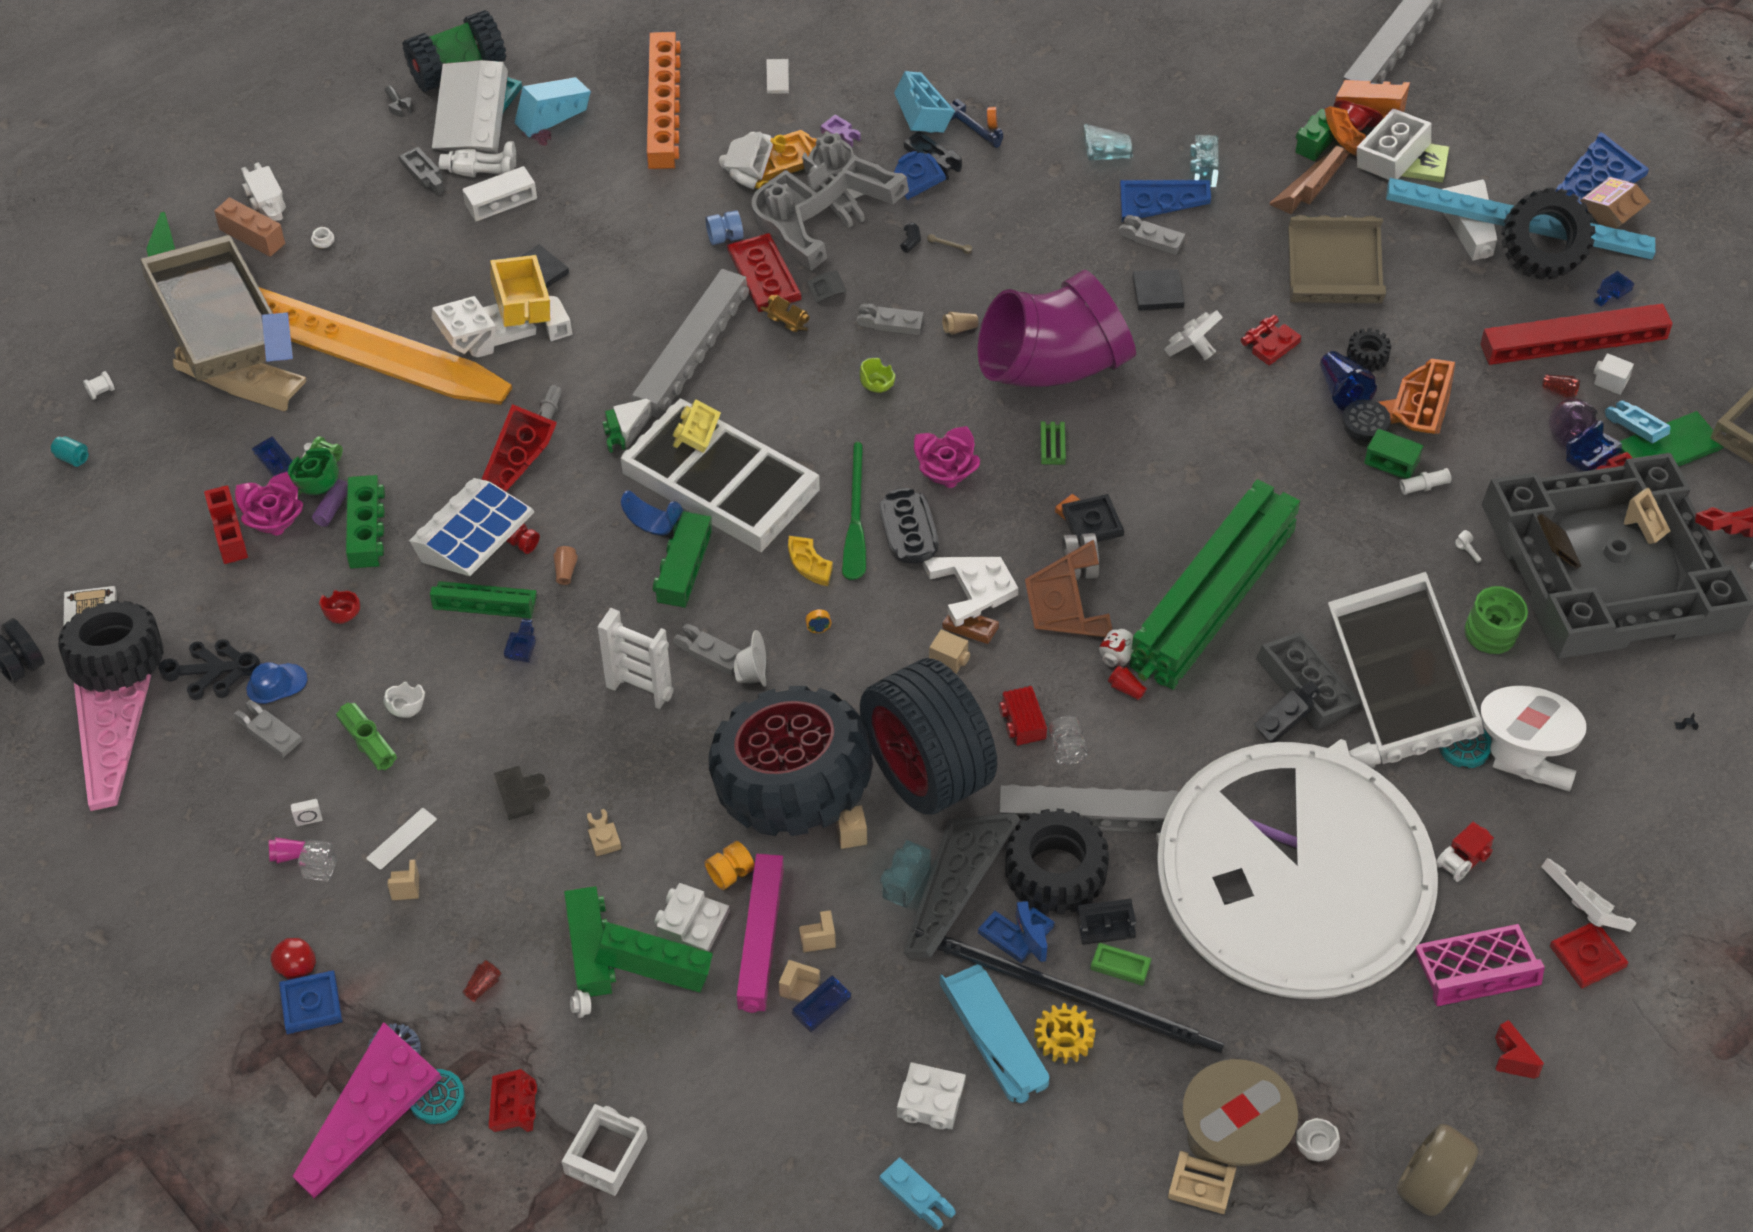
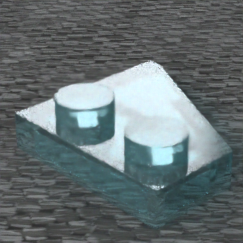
M1084 124L1083 132L1088 160L1132 158L1133 149L1129 135Z

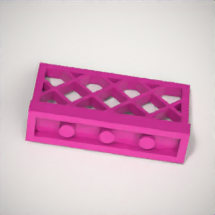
M1519 924L1436 940L1415 946L1414 951L1431 985L1433 1000L1436 1006L1542 984L1545 967L1541 959L1537 960ZM1514 934L1518 941L1516 945L1503 941L1502 938L1503 936ZM1487 941L1493 945L1488 951L1477 946L1476 943ZM1454 946L1467 949L1463 956L1450 951L1451 947ZM1497 946L1511 952L1508 958L1494 953ZM1433 951L1441 956L1435 961L1426 957L1425 952ZM1471 952L1485 957L1481 964L1468 958ZM1517 954L1527 958L1528 962L1517 963L1512 961V959ZM1447 957L1459 963L1453 969L1442 964V962ZM1491 959L1503 966L1492 969L1487 967L1486 964ZM1463 965L1477 970L1470 974L1460 972ZM1439 970L1451 976L1450 978L1437 980L1435 973Z

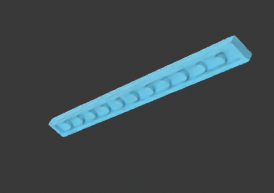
M1390 178L1387 184L1386 200L1501 226L1505 225L1504 219L1514 206ZM1537 215L1530 221L1529 232L1567 240L1566 231L1556 218L1549 215ZM1590 223L1591 226H1595L1596 233L1591 236L1595 240L1594 247L1653 259L1655 255V237Z

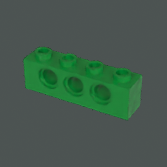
M378 475L348 477L346 555L350 569L379 567L380 556H384L383 541H380V537H384V524L380 520L385 517L384 504L381 503V499H385L384 484H379Z

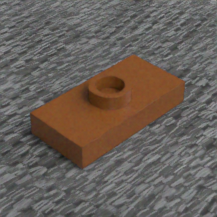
M948 614L942 622V628L989 644L999 628V621L981 615L975 618L970 616L964 619V624L955 627Z

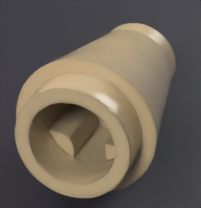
M949 312L943 315L942 325L944 332L954 335L977 328L978 316L969 313Z

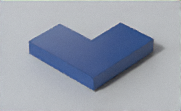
M1034 907L1030 910L1032 925L1043 924L1046 936L1053 929L1055 922ZM994 911L978 928L979 935L1019 963H1022L1031 953L1023 940L1018 925H1015L997 911Z

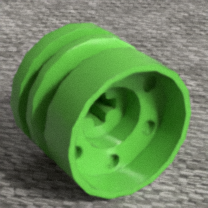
M1501 586L1483 589L1477 595L1464 626L1465 636L1471 645L1482 652L1501 654L1509 651L1515 645L1528 615L1527 604L1519 594L1511 589Z

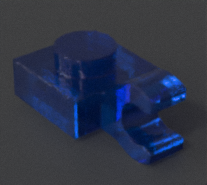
M1616 271L1602 280L1601 288L1596 292L1599 296L1594 299V302L1599 306H1603L1611 296L1618 300L1632 291L1635 283L1619 271Z
M523 618L518 633L510 632L504 650V657L506 659L530 662L536 644V638L533 636L534 627H531L533 620Z

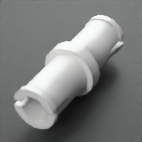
M1448 468L1431 473L1422 472L1420 476L1400 480V489L1403 495L1420 490L1430 491L1432 487L1451 483V474Z

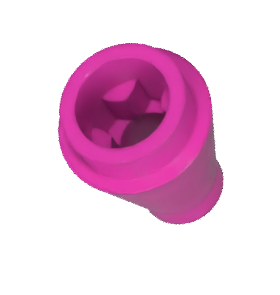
M275 837V840H269V862L276 861V864L301 857H308L307 841Z

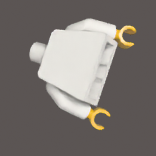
M750 132L746 136L735 139L730 143L728 153L720 156L719 164L730 173L732 179L741 185L753 190L754 188L759 189L769 182L757 181L762 180L772 146L774 145L776 152L783 153L785 152L786 139L783 135L771 138V135L762 134L761 132Z

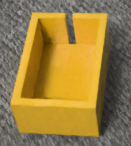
M537 256L490 260L491 285L504 327L523 325L525 321H529V324L550 321V298Z

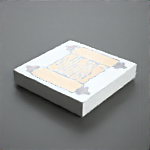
M110 586L64 592V625L67 621L70 622L75 614L82 613L85 608H93L99 603L108 604L110 601H117L116 587Z

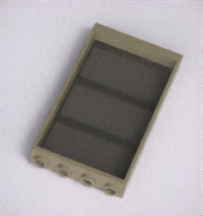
M230 235L140 259L143 277L197 381L266 362L262 315L273 313Z

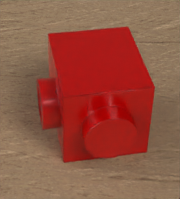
M1473 821L1453 839L1451 847L1454 848V853L1464 861L1472 863V869L1479 861L1485 862L1493 852L1491 846L1494 837L1486 828L1480 827Z

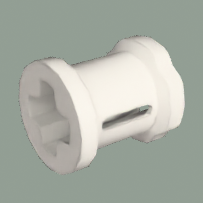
M106 371L92 380L88 381L86 379L83 381L85 389L92 400L96 399V396L103 392L115 390Z
M1451 846L1446 848L1436 861V865L1439 868L1443 867L1452 874L1456 882L1463 879L1472 867V863L1464 861L1454 853V848Z

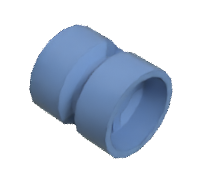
M737 210L726 212L723 217L719 214L705 217L706 229L711 245L725 243L726 239L730 241L743 239L742 222Z

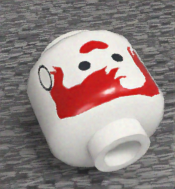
M1125 629L1111 630L1100 644L1099 652L1106 665L1110 667L1119 665L1123 667L1127 665L1134 651L1131 649L1133 635Z

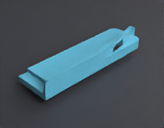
M977 964L947 978L941 974L940 986L1006 1097L1012 1102L1016 1098V1102L1024 1103L1029 1099L1028 1093L1034 1090L1036 1093L1045 1090L1049 1086V1074L986 970ZM993 1057H994V1058L999 1062V1064L1004 1068V1073H1003V1072L1001 1071V1069L996 1065V1063L992 1060Z

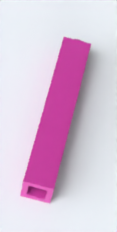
M756 854L737 990L738 1009L749 1013L766 1011L784 873L782 855Z

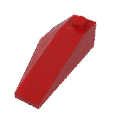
M512 404L481 480L489 481L507 492L547 447L557 422Z

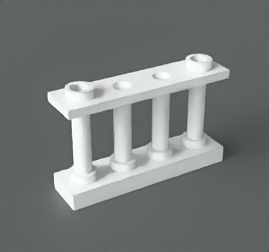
M610 608L598 625L606 688L615 691L620 683L627 682L654 693L655 708L661 709L664 702H668L671 699L674 690L671 684L668 656L669 643L666 638V630L661 628L654 639L623 627L620 611ZM624 639L647 647L649 649V652L634 645H631L629 643H626ZM626 654L631 655V656H633V657H635V658H638V659H640V660H643V661H645V662H648V663H650V666H647V665L642 664V663H640V662H637V661H635V660H633V659H630V658L627 657ZM628 669L652 678V681L634 675Z

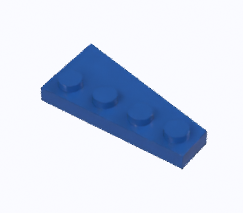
M1120 180L1121 222H1124L1127 215L1144 218L1210 204V180Z

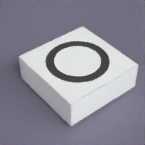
M317 799L291 805L296 827L323 821Z

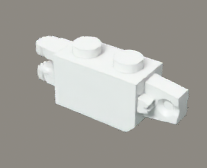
M258 162L254 164V171L249 172L246 167L241 168L245 184H242L246 197H251L249 200L252 209L258 210L260 214L274 221L282 220V212L286 206L283 201L282 190L270 167L262 168Z

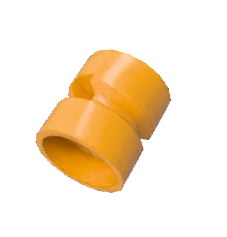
M734 841L725 847L723 854L716 853L704 862L710 878L721 890H725L737 881V876L743 878L752 872L755 867L750 853L739 841Z

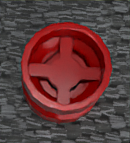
M523 523L506 542L512 546L517 545L519 550L529 554L538 545L540 534L533 529L528 530L527 526Z

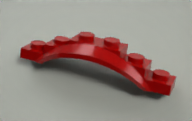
M1753 506L1744 510L1727 513L1711 507L1708 510L1696 513L1695 523L1706 527L1710 531L1722 529L1727 534L1742 533L1744 537L1753 538Z

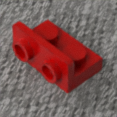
M522 1069L492 1076L488 1128L494 1132L518 1126L526 1132L533 1131L536 1116L535 1094L537 1093L536 1080Z

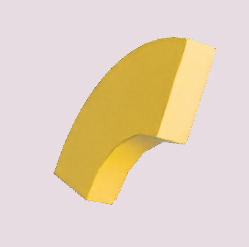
M789 536L788 552L795 569L806 579L828 586L833 562L823 559L816 553L813 547V539Z

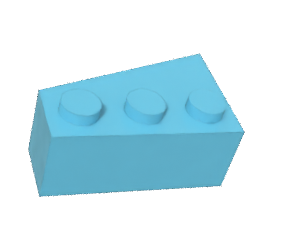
M904 72L894 94L910 130L944 133L955 110L921 72Z
M576 77L523 86L515 124L528 137L534 136L585 111L591 91Z

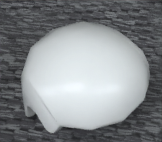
M403 682L399 686H392L385 691L383 703L391 714L401 718H410L421 710L425 691L419 684L413 688L407 682Z
M1315 1118L1306 1121L1297 1130L1296 1143L1299 1151L1308 1160L1320 1162L1329 1160L1336 1154L1340 1144V1137L1336 1126L1327 1120Z

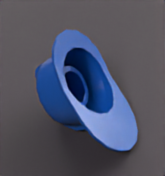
M272 662L262 663L253 670L246 688L247 695L257 704H267L294 695L306 686L308 680L307 673L296 664L286 663L277 665Z

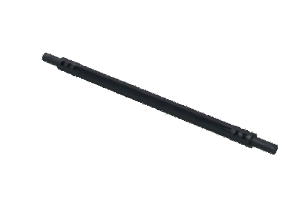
M914 928L912 931H915L916 938L924 935L922 929L917 928L915 930ZM946 935L936 949L1170 1036V1038L1178 1039L1183 1043L1186 1042L1191 1046L1197 1044L1221 1054L1223 1052L1225 1043L1199 1034L1200 1031L1197 1029H1192L1189 1026L1181 1025V1023L1173 1022L970 946L962 941L946 937Z

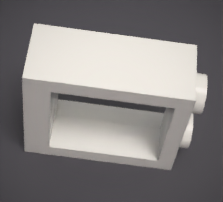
M594 1104L562 1160L564 1174L616 1196L648 1139L646 1126L639 1119L624 1117L609 1106L601 1107ZM599 1126L633 1139L615 1172L582 1158Z

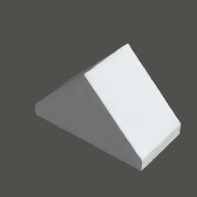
M767 59V94L789 93V60Z
M648 399L613 406L621 435L625 439L626 448L631 445L652 416L650 400Z

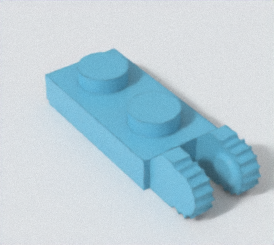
M1623 400L1616 403V408L1610 406L1605 409V415L1609 421L1611 420L1614 424L1619 423L1651 443L1670 434V425Z
M900 1157L879 1176V1181L920 1219L923 1218L936 1230H939L943 1223L931 1210L934 1206L949 1218H952L956 1213L953 1206L945 1198L941 1197V1194Z

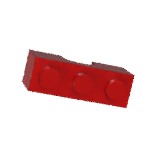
M226 485L204 491L224 564L248 558L229 486Z

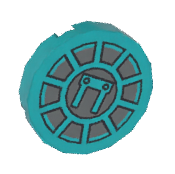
M1483 728L1484 734H1480L1473 739L1454 742L1447 747H1439V750L1444 759L1453 766L1476 768L1483 765L1489 758L1492 743L1491 737Z
M436 1069L442 1078L410 1107L416 1118H420L428 1124H441L453 1119L459 1113V1109L465 1102V1090L459 1077L451 1071Z

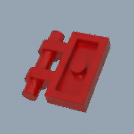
M1276 315L1264 318L1260 321L1259 326L1255 329H1249L1245 336L1241 338L1242 345L1247 346L1250 343L1254 345L1252 354L1268 366L1298 345L1302 337L1286 324L1279 328L1274 326L1279 322ZM1263 333L1268 334L1266 338L1261 337Z

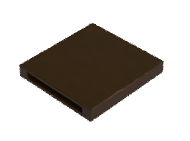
M1542 513L1537 516L1552 552L1575 569L1580 568L1582 565L1566 531Z

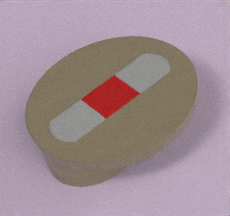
M1231 1059L1209 1065L1192 1079L1184 1095L1183 1116L1188 1130V1145L1198 1159L1219 1165L1252 1166L1271 1160L1286 1148L1297 1128L1298 1108L1290 1087L1273 1070L1253 1061Z

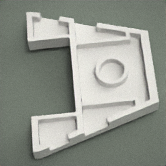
M932 557L923 562V567L929 579L955 574L969 599L948 605V614L955 627L964 624V619L970 616L975 618L981 615V611L989 606L995 608L1018 596V586L1001 557Z

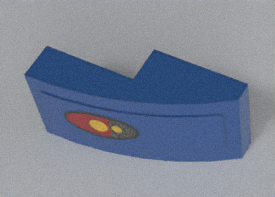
M1028 901L1017 902L1015 917L1023 940L1034 956L1040 962L1046 961L1048 948L1043 924L1032 925Z

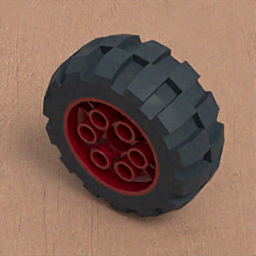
M789 686V690L776 692L774 688L759 693L758 699L749 704L744 701L731 711L730 720L722 721L714 734L708 762L709 772L719 802L726 808L730 816L746 828L753 826L760 834L777 836L778 832H788L790 836L808 834L809 828L818 825L825 828L838 821L840 813L844 809L851 811L861 800L864 788L868 786L873 768L871 757L873 752L862 717L847 701L842 700L835 693L822 688L814 692L808 686Z

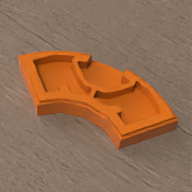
M1331 106L1325 108L1326 119L1332 134L1343 148L1357 156V146L1366 138V135L1359 132L1352 125L1347 110Z

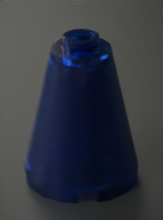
M1337 351L1328 352L1322 357L1320 367L1333 402L1338 408L1344 411L1351 402L1360 399H1373L1377 391L1376 378L1372 372Z

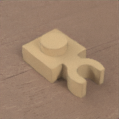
M605 809L601 810L602 818L599 820L593 819L591 813L587 814L588 824L592 828L588 830V834L596 857L621 850V843L614 822L608 824V816Z

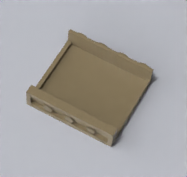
M1297 215L1291 217L1288 225L1290 302L1383 303L1386 295V286H1383L1381 225L1383 218H1376L1375 216L1353 218L1349 215L1342 217H1330L1327 215L1307 217L1305 215Z

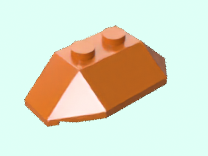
M1431 358L1425 365L1405 376L1399 388L1392 416L1412 431L1432 434L1440 433L1450 398L1455 362Z

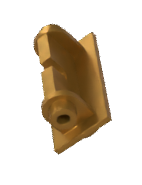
M771 295L768 299L769 306L761 307L762 310L768 313V318L777 322L780 320L785 322V327L794 332H798V330L808 331V328L803 326L810 319L808 312L793 304L790 310L787 311L790 302L779 295Z

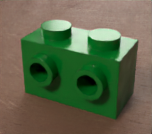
M1321 108L1315 115H1312L1304 128L1301 127L1296 134L1297 145L1295 153L1312 161H1315L1335 139L1329 128L1324 109Z
M1377 429L1367 448L1364 464L1403 479H1408L1412 477L1420 462L1424 445Z

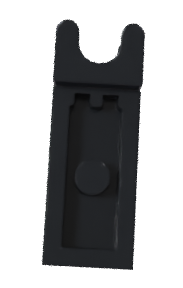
M921 131L916 132L904 141V148L909 152L917 151V153L931 154L944 172L946 180H949V169L956 172L961 171V156L952 150H946Z

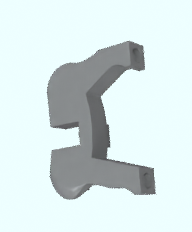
M828 131L824 132L821 138H817L816 146L812 149L809 156L807 157L805 152L802 156L805 172L808 173L807 177L810 187L785 170L759 188L752 198V208L758 227L765 233H770V235L776 237L783 244L787 253L810 271L828 257L825 244L821 240L812 239L806 234L803 221L827 208L847 188L890 204L896 203L909 192L907 177L904 174L889 172L877 164L858 158L854 155L851 146L843 141L837 132L835 134H831Z

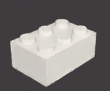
M1392 109L1357 146V167L1388 180L1390 178L1399 179L1431 144V123Z

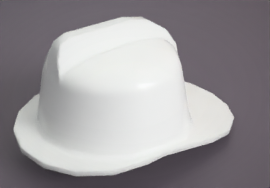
M755 630L752 634L751 646L740 651L736 656L734 662L735 678L738 683L751 684L761 682L762 686L766 687L765 645L761 633Z

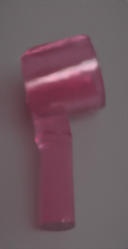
M542 129L539 133H534L529 138L538 140L540 145L546 146L547 139L551 140V132L547 129ZM523 131L522 136L528 137L526 133Z

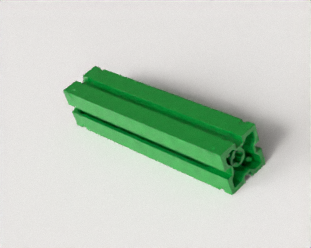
M1259 479L1253 483L1252 488L1246 492L1142 624L1141 629L1133 636L1131 649L1134 651L1131 654L1129 667L1139 673L1138 677L1142 681H1146L1153 674L1154 680L1159 685L1174 690L1179 679L1184 677L1285 545L1287 538H1290L1295 532L1297 521L1295 516L1299 511L1300 500L1285 492H1282L1281 495L1274 493L1273 486Z

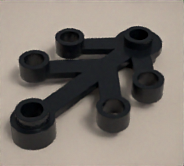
M221 639L215 643L216 653L221 657L228 656L233 661H222L207 650L202 642L196 641L189 646L191 656L195 659L201 658L207 663L179 665L177 660L168 658L160 662L158 669L161 677L169 682L175 681L179 676L205 674L197 682L191 683L187 687L189 698L199 700L204 696V689L223 672L232 671L223 680L214 683L213 691L218 698L228 696L230 693L229 687L242 676H251L253 670L261 663L259 658L252 652L240 653L230 645L228 640Z

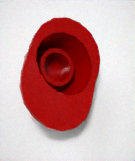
M1337 100L1333 105L1336 108L1347 110L1352 125L1358 131H1362L1366 126L1376 127L1384 119L1380 112L1375 109L1349 101Z

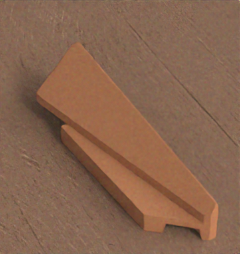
M1335 146L1269 204L1289 214H1292L1302 201L1311 204L1350 155V152Z

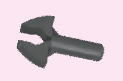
M391 85L387 86L385 92L393 101L392 104L388 105L389 111L396 116L403 117L400 108L402 107L406 108L409 114H411L412 102L410 96L401 99Z

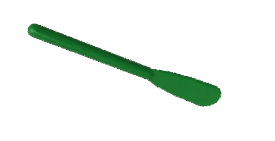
M855 442L853 445L851 522L846 534L843 550L842 574L848 580L859 579L866 571V546L864 530L860 521L863 445L861 442Z

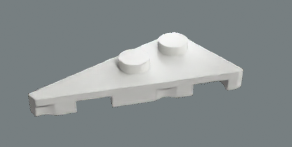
M1547 858L1541 867L1572 898L1571 902L1588 914L1587 918L1591 923L1598 927L1605 925L1631 932L1636 925L1634 920L1613 914L1614 905L1603 899L1583 882L1580 881L1576 886L1565 874L1566 870L1551 859Z

